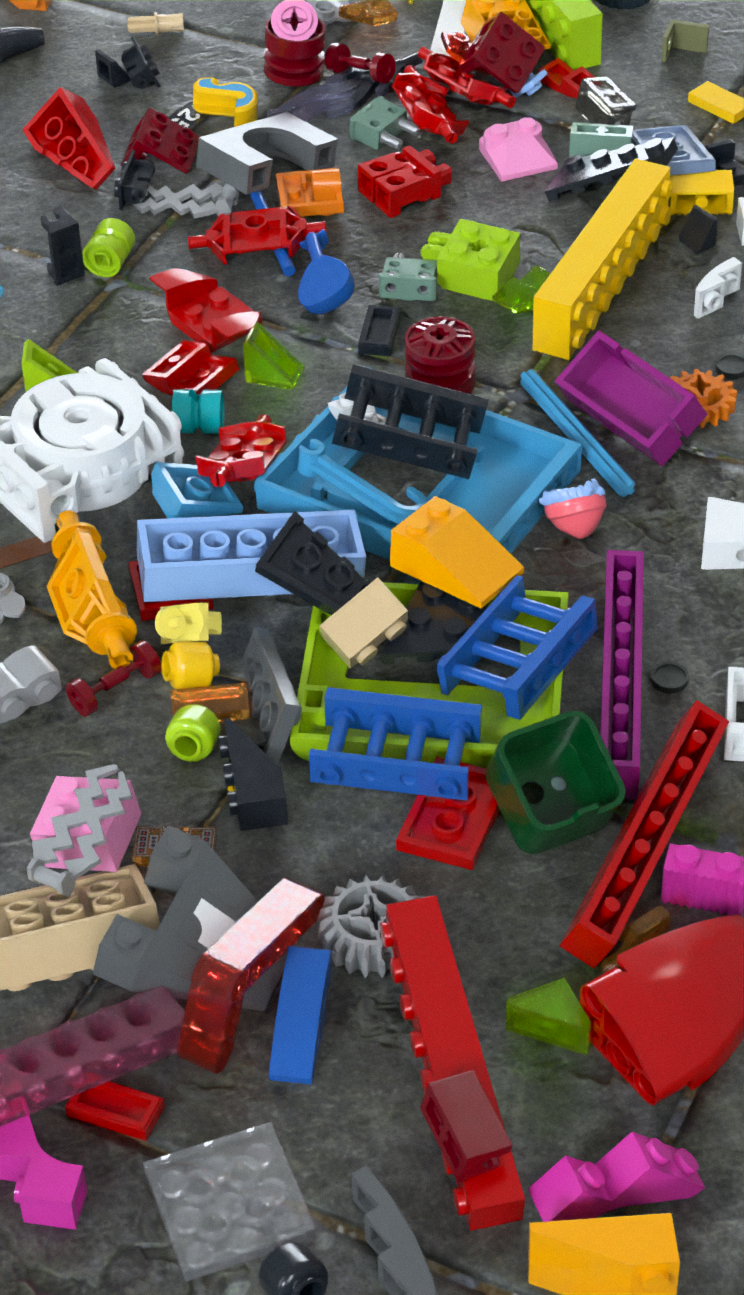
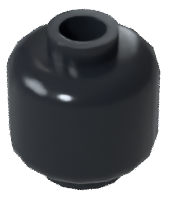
M287 1242L277 1246L266 1256L259 1271V1283L267 1295H325L328 1285V1271L323 1262L308 1247L299 1242Z

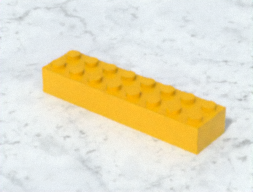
M634 159L535 294L532 350L570 360L574 352L582 348L588 332L596 328L598 318L602 312L608 311L611 299L615 294L618 295L621 292L625 279L633 275L639 259H644L651 242H656L660 229L663 225L667 226L670 221L672 209L668 207V200L673 190V181L670 180L671 167Z

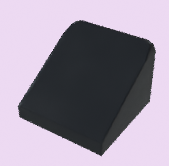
M99 49L95 51L97 74L101 79L114 88L131 81L129 75L114 59Z
M698 205L693 206L680 232L679 241L697 253L715 246L718 219Z

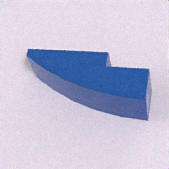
M288 947L276 1014L269 1080L312 1085L326 1018L325 1004L332 974L331 950Z

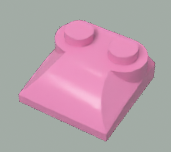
M522 118L519 121L494 124L484 131V135L479 139L480 152L501 182L558 169V163L542 137V125L533 118Z

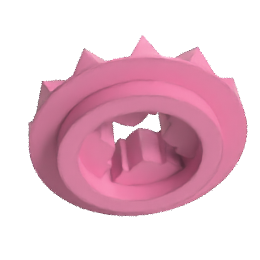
M284 0L273 10L271 25L274 35H277L279 38L302 41L308 40L316 32L318 24L317 13L308 2L304 0ZM293 12H296L297 20L303 22L298 24L296 31H293L291 24L286 23L291 21Z

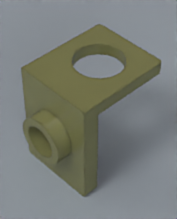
M671 19L663 36L662 62L667 61L672 48L706 53L708 49L709 25Z

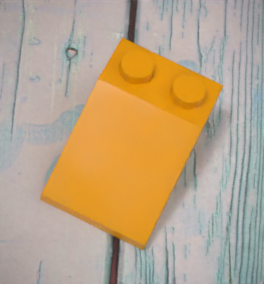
M436 496L391 530V567L481 609L501 593L517 575L521 576L524 573V566L465 509Z
M672 1213L529 1223V1284L561 1295H677L680 1259Z

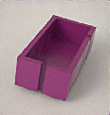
M600 330L597 331L554 381L568 401L661 467L683 444L679 438L682 435L688 438L708 415L695 395L626 348L623 349L619 343Z

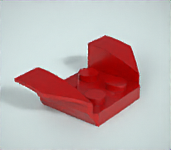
M178 268L169 269L149 277L150 281L165 291L166 308L171 323L195 342L208 343L211 353L263 327L261 312L254 311L226 289L218 287V282L215 278Z

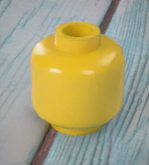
M177 641L170 646L169 651L163 653L161 661L162 675L164 680L169 681L176 690H204L211 685L214 676L219 675L218 654H213L210 645L204 641Z

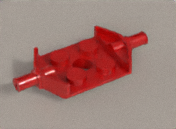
M424 46L419 49L418 57L425 60L423 70L428 73L432 80L450 86L452 91L464 95L467 100L473 103L492 105L496 102L505 105L507 108L514 107L516 97L507 93L508 87L494 86L486 81L473 79V73L469 72L467 74L458 67L462 61L460 59L433 52Z
M412 65L406 66L404 73H398L392 87L418 128L443 136L447 143H455L458 136L464 133L469 121H457L456 116L448 108L444 98L449 89L422 76L417 72L415 66L412 67Z
M292 206L222 213L211 228L206 230L205 235L188 236V246L190 250L204 247L211 248L212 252L224 265L227 264L226 254L233 253L243 254L251 251L276 250L288 247L289 256L293 257L301 247L299 243L305 240L308 233H318L322 229L327 233L326 221L307 223L306 218L303 219Z
M260 414L257 420L253 422L219 427V444L207 458L195 457L198 474L210 477L211 483L215 487H218L219 484L220 487L224 486L226 481H251L261 476L287 443L285 426L272 424L270 416Z

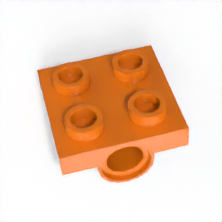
M339 168L276 173V186L280 207L292 206L301 217L315 215L330 216L344 213Z

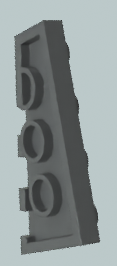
M255 626L243 656L248 692L253 693L251 705L252 718L259 719L260 729H257L255 738L257 746L264 747V753L278 765L293 725L296 726L300 721L302 706L298 702L293 684L289 680L285 664L282 663L277 645H275L269 629Z

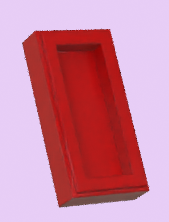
M85 1073L65 1106L66 1116L144 1141H147L165 1108L164 1098Z

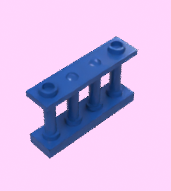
M517 575L499 593L498 597L451 650L440 658L437 664V675L439 676L441 694L448 696L459 682L464 680L502 693L505 698L507 716L521 720L598 629L595 599L582 595L571 608L563 610L526 598L524 579ZM522 612L557 623V625L546 633L513 621ZM501 635H505L537 645L538 647L533 653L524 655L493 644ZM481 657L518 668L513 676L504 678L474 668L473 666Z
M327 687L324 698L326 726H333L326 751L310 749V782L468 800L469 767H462L460 763L465 742L480 743L482 734V705ZM349 728L371 731L365 755L342 752ZM387 733L410 735L404 760L381 757ZM426 737L449 740L444 764L420 762Z

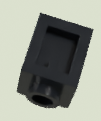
M729 139L707 144L705 148L716 160V170H732L734 187L744 185V168L734 157L735 142Z

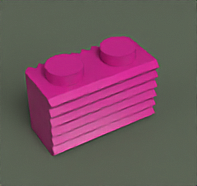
M670 843L663 868L661 901L664 904L670 902L672 906L678 904L680 907L686 905L688 909L694 906L696 910L702 908L705 912L711 910L712 913L718 911L721 915L727 913L729 916L734 914L743 916L744 857L731 852L720 853L699 849L692 845Z

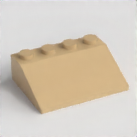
M132 864L119 867L117 872L102 871L81 876L75 880V889L70 897L59 893L58 890L47 885L1 895L0 991L5 989L20 991L30 987L33 982L45 979L61 981L71 977L74 972L86 969L93 970L99 944L117 914L156 931L160 925L157 906L147 885L144 884V879L137 865Z

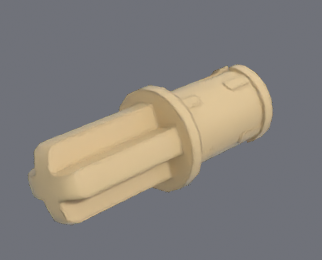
M154 12V16L129 17L127 19V28L130 33L155 32L156 35L163 32H184L183 13L157 15V12Z

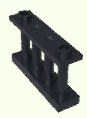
M353 364L344 398L354 401L350 416L339 413L332 444L470 479L478 449L468 447L467 442L470 432L480 434L489 399ZM367 405L388 410L384 425L364 420ZM402 414L422 419L419 434L398 429ZM436 423L456 428L453 443L433 438Z

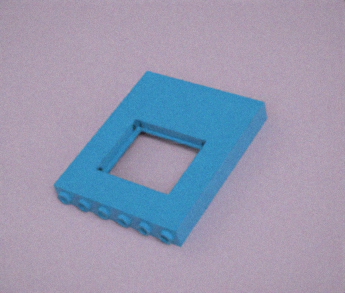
M347 387L339 395L345 393ZM339 395L335 396L332 401L338 400ZM328 406L320 415L315 416L312 423L295 437L293 443L283 453L276 457L265 473L256 478L254 491L256 492L257 508L271 514L293 513L294 511L355 510L364 550L390 560L391 530L398 524L384 518L320 475L307 477L298 471L299 446L302 445L309 450L310 439L321 441L325 446L324 454L348 470L365 454V452L332 444L337 420ZM375 407V412L386 418L388 410ZM486 410L480 434L470 432L467 442L468 447L478 449L470 479L447 474L426 498L429 501L436 496L465 509L511 554L545 514L544 505L539 503L545 490L549 492L552 489L567 488L581 471L582 444ZM402 414L398 429L419 434L422 419ZM436 423L433 438L453 443L456 428Z

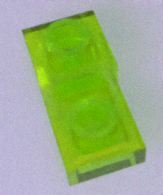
M535 265L521 280L512 277L492 296V300L516 314L526 312L533 308L535 294L551 273Z

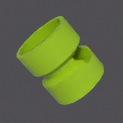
M107 218L101 221L82 251L85 267L100 277H112L117 274L135 244V234L132 228L120 219Z

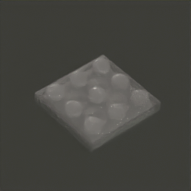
M271 1122L143 1162L146 1179L185 1282L268 1255L273 1249L284 1243H304L317 1238L315 1224Z

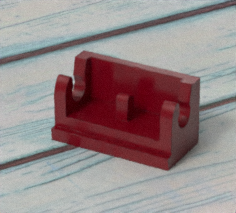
M474 1071L428 1084L420 1109L457 1182H464L467 1178L498 1168L501 1164L497 1157L509 1153L513 1145Z

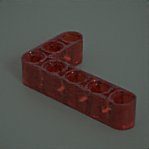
M285 877L203 953L196 964L191 979L177 1047L178 1057L214 1074H219L224 1069L233 1050L245 992L288 951L289 946H293L315 924L320 909L323 908L325 902L324 893Z

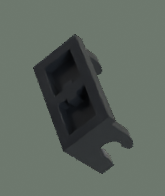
M62 206L54 208V215L58 219L56 221H49L46 216H41V225L48 233L51 263H47V270L57 286L85 275L79 223Z

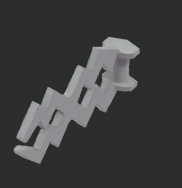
M214 183L202 191L192 184L178 193H173L166 185L158 191L151 185H148L145 197L149 195L150 198L144 203L140 202L133 205L142 214L151 210L156 215L167 208H173L179 215L191 212L194 219L215 213L219 216L222 213L232 212V206L238 203L239 191L227 183L223 187ZM190 197L193 198L192 200H190V201H188V202H186V203H184V204L181 203V202H183L184 200H186V199H188V198H190ZM211 197L213 201L208 202L202 207L198 205Z
M116 764L85 771L90 787L74 789L80 804L79 811L51 817L56 837L32 841L34 859L27 866L29 880L47 885L58 890L59 893L70 897L75 889V880L101 863L100 858L93 849L107 843L101 822L103 819L125 814L126 812L120 801L133 799L126 776L123 771L119 772ZM118 773L119 789L105 788L110 804L95 807L93 800L104 798L98 780ZM88 824L92 834L76 837L83 858L64 861L68 871L62 873L45 867V864L59 862L54 853L55 851L75 848L69 829Z

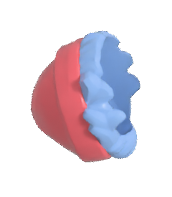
M591 479L592 482L586 481L584 486L579 485L576 488L552 489L549 492L545 490L542 498L539 499V503L544 505L547 519L551 520L560 531L574 538L584 539L592 534L600 523L607 507L604 496L605 490L599 486L596 479Z

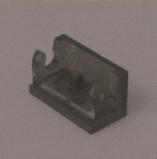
M608 77L582 78L575 108L592 124L614 125L618 120H621L620 125L629 126L632 112L636 110L637 105Z

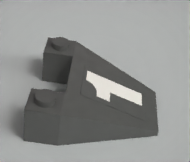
M168 825L151 853L144 884L175 898L156 931L117 914L99 944L93 975L132 992L265 1011L283 975L288 947H296L297 945L206 841Z

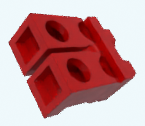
M407 146L402 148V153L394 152L358 164V191L369 201L375 203V206L390 218L400 215L402 206L415 201L424 202L430 198L434 200L441 197V187L452 182L451 167L446 163L436 166V158L428 149L418 152L413 147Z

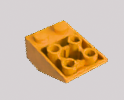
M466 0L461 24L470 41H474L485 21L501 11L544 45L545 50L551 49V44L525 0Z

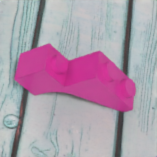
M3 1078L0 1087V1180L16 1182L14 1200L15 1203H20L23 1222L76 1230L88 1193L84 1167L59 1161L42 1150L35 1136L20 1083L16 1080Z
M631 1132L595 1165L589 1161L583 1162L565 1155L530 1186L528 1191L543 1222L597 1218L606 1212L620 1207L691 1198L701 1192L705 1186L697 1172L699 1169L697 1161L686 1149H678L664 1144L657 1138L651 1139Z

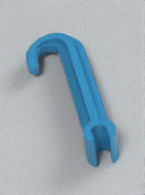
M310 439L309 450L302 445L299 446L298 471L302 475L307 477L320 475L391 522L400 524L428 502L423 493L414 487H408L406 496L416 505H402L324 454L325 446L319 440Z

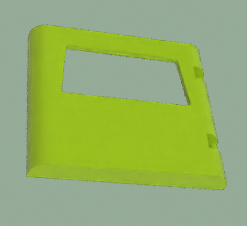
M383 582L405 608L419 585ZM525 590V596L528 599L563 610L568 609L569 592ZM313 606L297 694L298 702L302 706L299 723L296 726L293 725L291 729L290 746L296 755L309 761L310 749L327 750L333 726H326L324 698L327 687L482 705V734L480 743L465 742L461 762L486 769L504 735L560 714L563 670L521 720L507 716L505 698L502 693L482 686L457 685L447 696L441 694L440 684L349 679L346 678L349 669L348 665L324 640L320 633V625L331 615ZM522 612L513 621L546 633L557 625V623ZM519 640L521 654L528 655L533 653L538 647L537 645ZM349 728L342 752L365 755L371 731ZM387 733L381 757L404 760L410 735ZM426 737L420 762L433 763L436 756L445 758L449 740Z

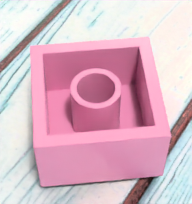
M56 776L30 832L32 841L56 837L51 817L79 811L80 804L74 789L90 787L86 777ZM102 778L98 780L104 798L93 800L95 807L110 804L105 788L119 789L118 779ZM127 780L133 799L120 801L126 813L103 819L101 822L107 843L93 848L101 863L92 868V871L117 872L142 813L130 780ZM88 824L69 829L75 848L55 851L54 853L59 862L45 864V867L67 869L64 861L83 858L76 837L92 834Z

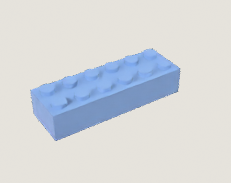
M355 510L297 512L304 518V524L314 533L318 531L328 541V546L341 558L345 556L355 566L354 570L364 578L366 554ZM293 513L137 520V560L144 602L293 594L255 572L257 562Z

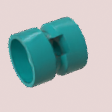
M174 389L172 411L177 414L181 421L182 428L180 434H194L196 429H200L203 434H219L218 428L224 427L225 419L223 390H203L200 395H197L193 389Z

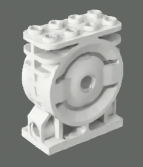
M106 358L96 362V371L87 366L80 369L76 374L58 376L34 386L17 401L11 416H0V503L44 543L53 540V536L56 534V518L60 519L58 515L61 512L72 510L78 513L115 505L129 498L140 489L144 482L148 480V474L151 475L156 462L182 464V457H184L180 438L182 425L177 414L173 411L170 412L159 403L154 395H150L140 387L134 378L128 377L115 362H111Z

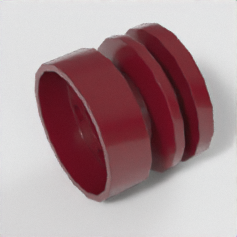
M293 12L291 21L286 23L291 24L293 31H296L298 24L303 22H299L296 12ZM271 17L266 21L264 73L267 78L285 86H305L313 84L323 77L325 55L323 50L325 49L326 25L321 19L318 18L315 34L308 40L302 41L279 38L277 35H274Z
M444 316L428 317L417 321L409 327L404 336L405 378L471 394L475 387L474 359L476 356V339L474 330L461 320Z

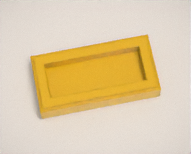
M709 81L688 93V102L732 124L744 118V98Z

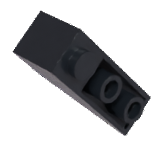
M230 718L224 719L225 735H219L218 742L221 759L228 758L229 763L223 764L225 786H233L234 789L232 792H227L230 816L238 815L241 831L288 825L286 794L281 768Z

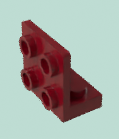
M500 11L485 21L458 67L467 74L476 68H483L512 92L518 93L541 57L545 46Z
M148 107L131 135L121 166L124 161H128L132 150H135L136 159L145 160L148 153L187 174L191 169L200 136L191 129L172 121L165 114Z

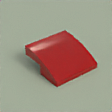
M183 340L147 369L142 376L147 383L170 396H173L174 389H193L197 395H200L203 390H216L240 369L236 358L211 355L208 343Z

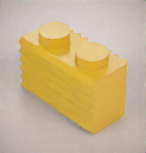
M732 170L670 175V180L673 181V190L669 198L672 216L674 214L681 215L682 213L686 216L688 213L690 214L692 207L698 205L711 215L713 213L716 216L719 213L722 215L725 213L728 215L732 214L734 200Z

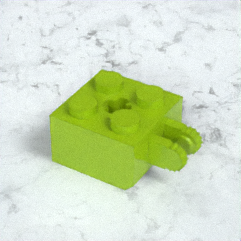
M460 219L451 234L440 233L439 231L432 232L427 240L429 243L425 244L420 252L425 260H437V283L443 289L498 302L520 263V233Z

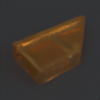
M365 0L340 6L338 15L342 18L375 26L397 21L398 11L388 0Z
M660 905L630 923L619 937L623 942L622 946L616 953L603 960L601 970L606 973L617 967L623 971L617 964V956L650 939L668 933L671 914Z

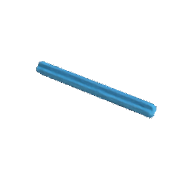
M530 369L527 372L523 371L520 375L522 378L520 384L569 440L582 444L581 453L620 497H625L628 494L632 495L635 491V481L534 369Z

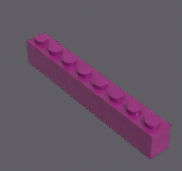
M607 550L600 736L624 783V799L636 800L638 797L640 775L644 551Z

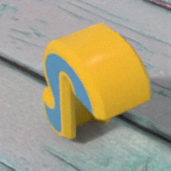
M201 78L193 84V108L200 114L234 117V127L257 121L258 95L252 87L244 83L229 82L218 84V80L215 78Z

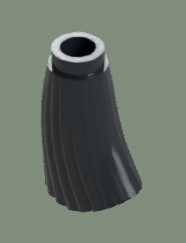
M0 28V63L11 56L45 45L42 28Z

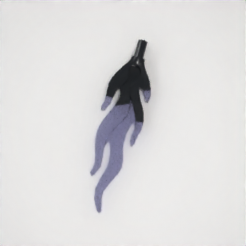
M418 52L401 60L394 58L396 69L393 78L388 83L375 82L370 76V69L363 70L351 67L337 75L326 78V85L303 91L277 109L267 111L266 118L289 112L308 122L325 110L327 119L349 113L362 106L374 92L375 98L388 94L393 90L392 84L398 73H404V69L408 65L413 67L421 64L423 59L418 57Z

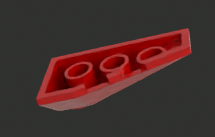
M59 87L22 129L36 151L45 155L95 190L116 169L98 121L84 98L62 87Z

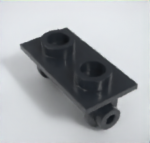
M134 36L131 37L134 46L122 53L121 61L127 70L133 86L143 89L154 81L158 88L161 87L156 77L160 72L152 60L151 53L145 44L139 46Z
M132 150L128 161L123 162L121 178L115 181L114 196L119 198V210H123L126 202L137 204L144 200L148 183L151 182L155 173L154 163L149 159H136L135 150Z

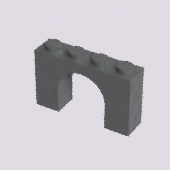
M285 112L199 137L196 166L247 195L269 188L272 159L266 155L289 160L305 170L332 168L335 165L338 139L291 113Z

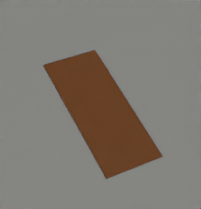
M36 536L0 548V568L52 552V542L44 543Z

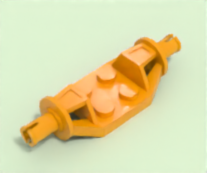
M63 511L58 515L60 519L56 518L59 531L53 536L51 543L52 552L58 561L46 586L63 633L87 644L93 652L107 655L112 668L116 669L121 665L126 667L131 664L130 661H133V655L129 650V646L136 638L137 627L135 621L128 615L125 603L114 594L103 567L107 557L101 547V535L95 526L87 522H80L79 516L75 511Z

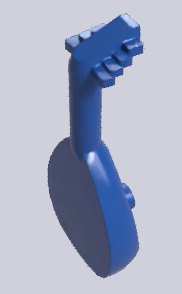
M322 229L318 233H308L306 240L299 243L302 249L304 248L309 251L311 262L301 279L298 298L306 310L312 314L322 315L348 301L353 295L355 283L352 273L345 263L334 257L323 255L322 250L326 248L325 245L329 244L326 231Z

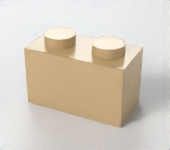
M377 577L320 625V633L324 640L351 669L358 662L360 665H364L371 660L378 652L376 647L388 638L392 641L407 628L405 623L408 621V610Z

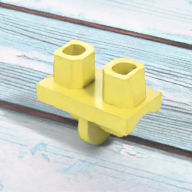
M208 603L160 607V611H158L155 617V628L161 636V644L171 645L177 641H209V635H220L222 632L221 612L208 611Z

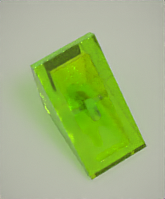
M259 322L253 325L243 343L245 381L291 390L295 387L305 366Z
M565 978L512 995L508 998L506 1002V1030L587 1055L590 1049L591 1021Z

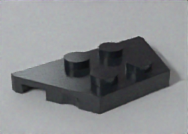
M421 581L406 607L408 610V621L405 623L407 628L396 639L388 640L381 653L382 663L387 665L394 664V658L417 656V662H430L440 659L451 650L492 604L493 599L481 609Z

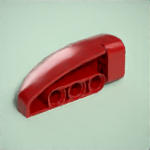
M741 915L717 917L696 922L650 939L617 956V964L623 971L615 967L581 986L579 1021L585 1036L650 1105H656L686 1086L691 1090L699 1087L729 1059L744 1037V918Z

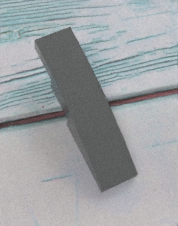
M367 1165L363 1166L351 1174L352 1197L356 1205L365 1213V1241L378 1254V1282L390 1295H437L431 1271L415 1234L391 1195Z

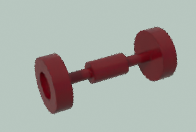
M342 43L331 44L325 54V65L329 71L341 73L348 66L363 70L370 69V76L375 82L388 83L393 78L396 69V62L391 54L379 52L372 60L355 55L351 56L349 47Z
M140 640L132 645L129 650L133 655V663L126 667L121 665L100 677L99 683L91 688L81 678H76L66 685V693L74 709L84 717L98 710V703L94 694L101 690L108 691L127 680L129 673L136 669L148 679L159 674L162 669L161 662L152 646L144 640Z

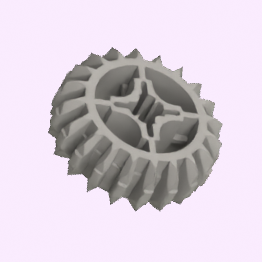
M383 874L378 881H370L367 875H365L361 883H356L349 879L347 889L336 886L333 896L325 898L323 908L320 909L318 915V938L321 940L323 950H331V957L335 967L345 965L349 974L358 969L361 970L365 978L370 972H378L383 978L386 970L390 969V958H394L392 948L384 947L380 932V923L386 922V905L422 898V896L415 895L412 886L402 888L399 878L391 883L386 882Z

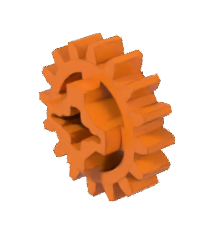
M694 369L693 374L690 375L686 371H681V378L672 375L670 379L695 395L708 414L699 424L700 428H704L707 422L718 426L719 419L728 421L729 414L735 413L737 390L733 389V382H724L725 376L723 374L717 377L712 376V370L704 373L700 372L699 369Z

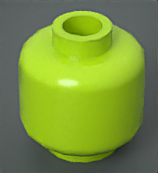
M198 704L186 705L180 708L167 727L165 734L167 747L172 754L184 761L198 762L205 759L212 752L218 741L221 731L219 720L211 710Z

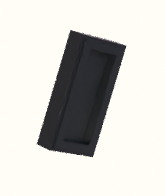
M368 306L358 342V354L391 356L401 319L400 307Z

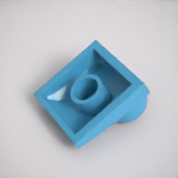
M155 463L151 473L152 494L168 519L230 516L242 513L244 507L227 481L224 486L220 487L219 484L218 487H215L211 483L210 477L198 474L197 465Z

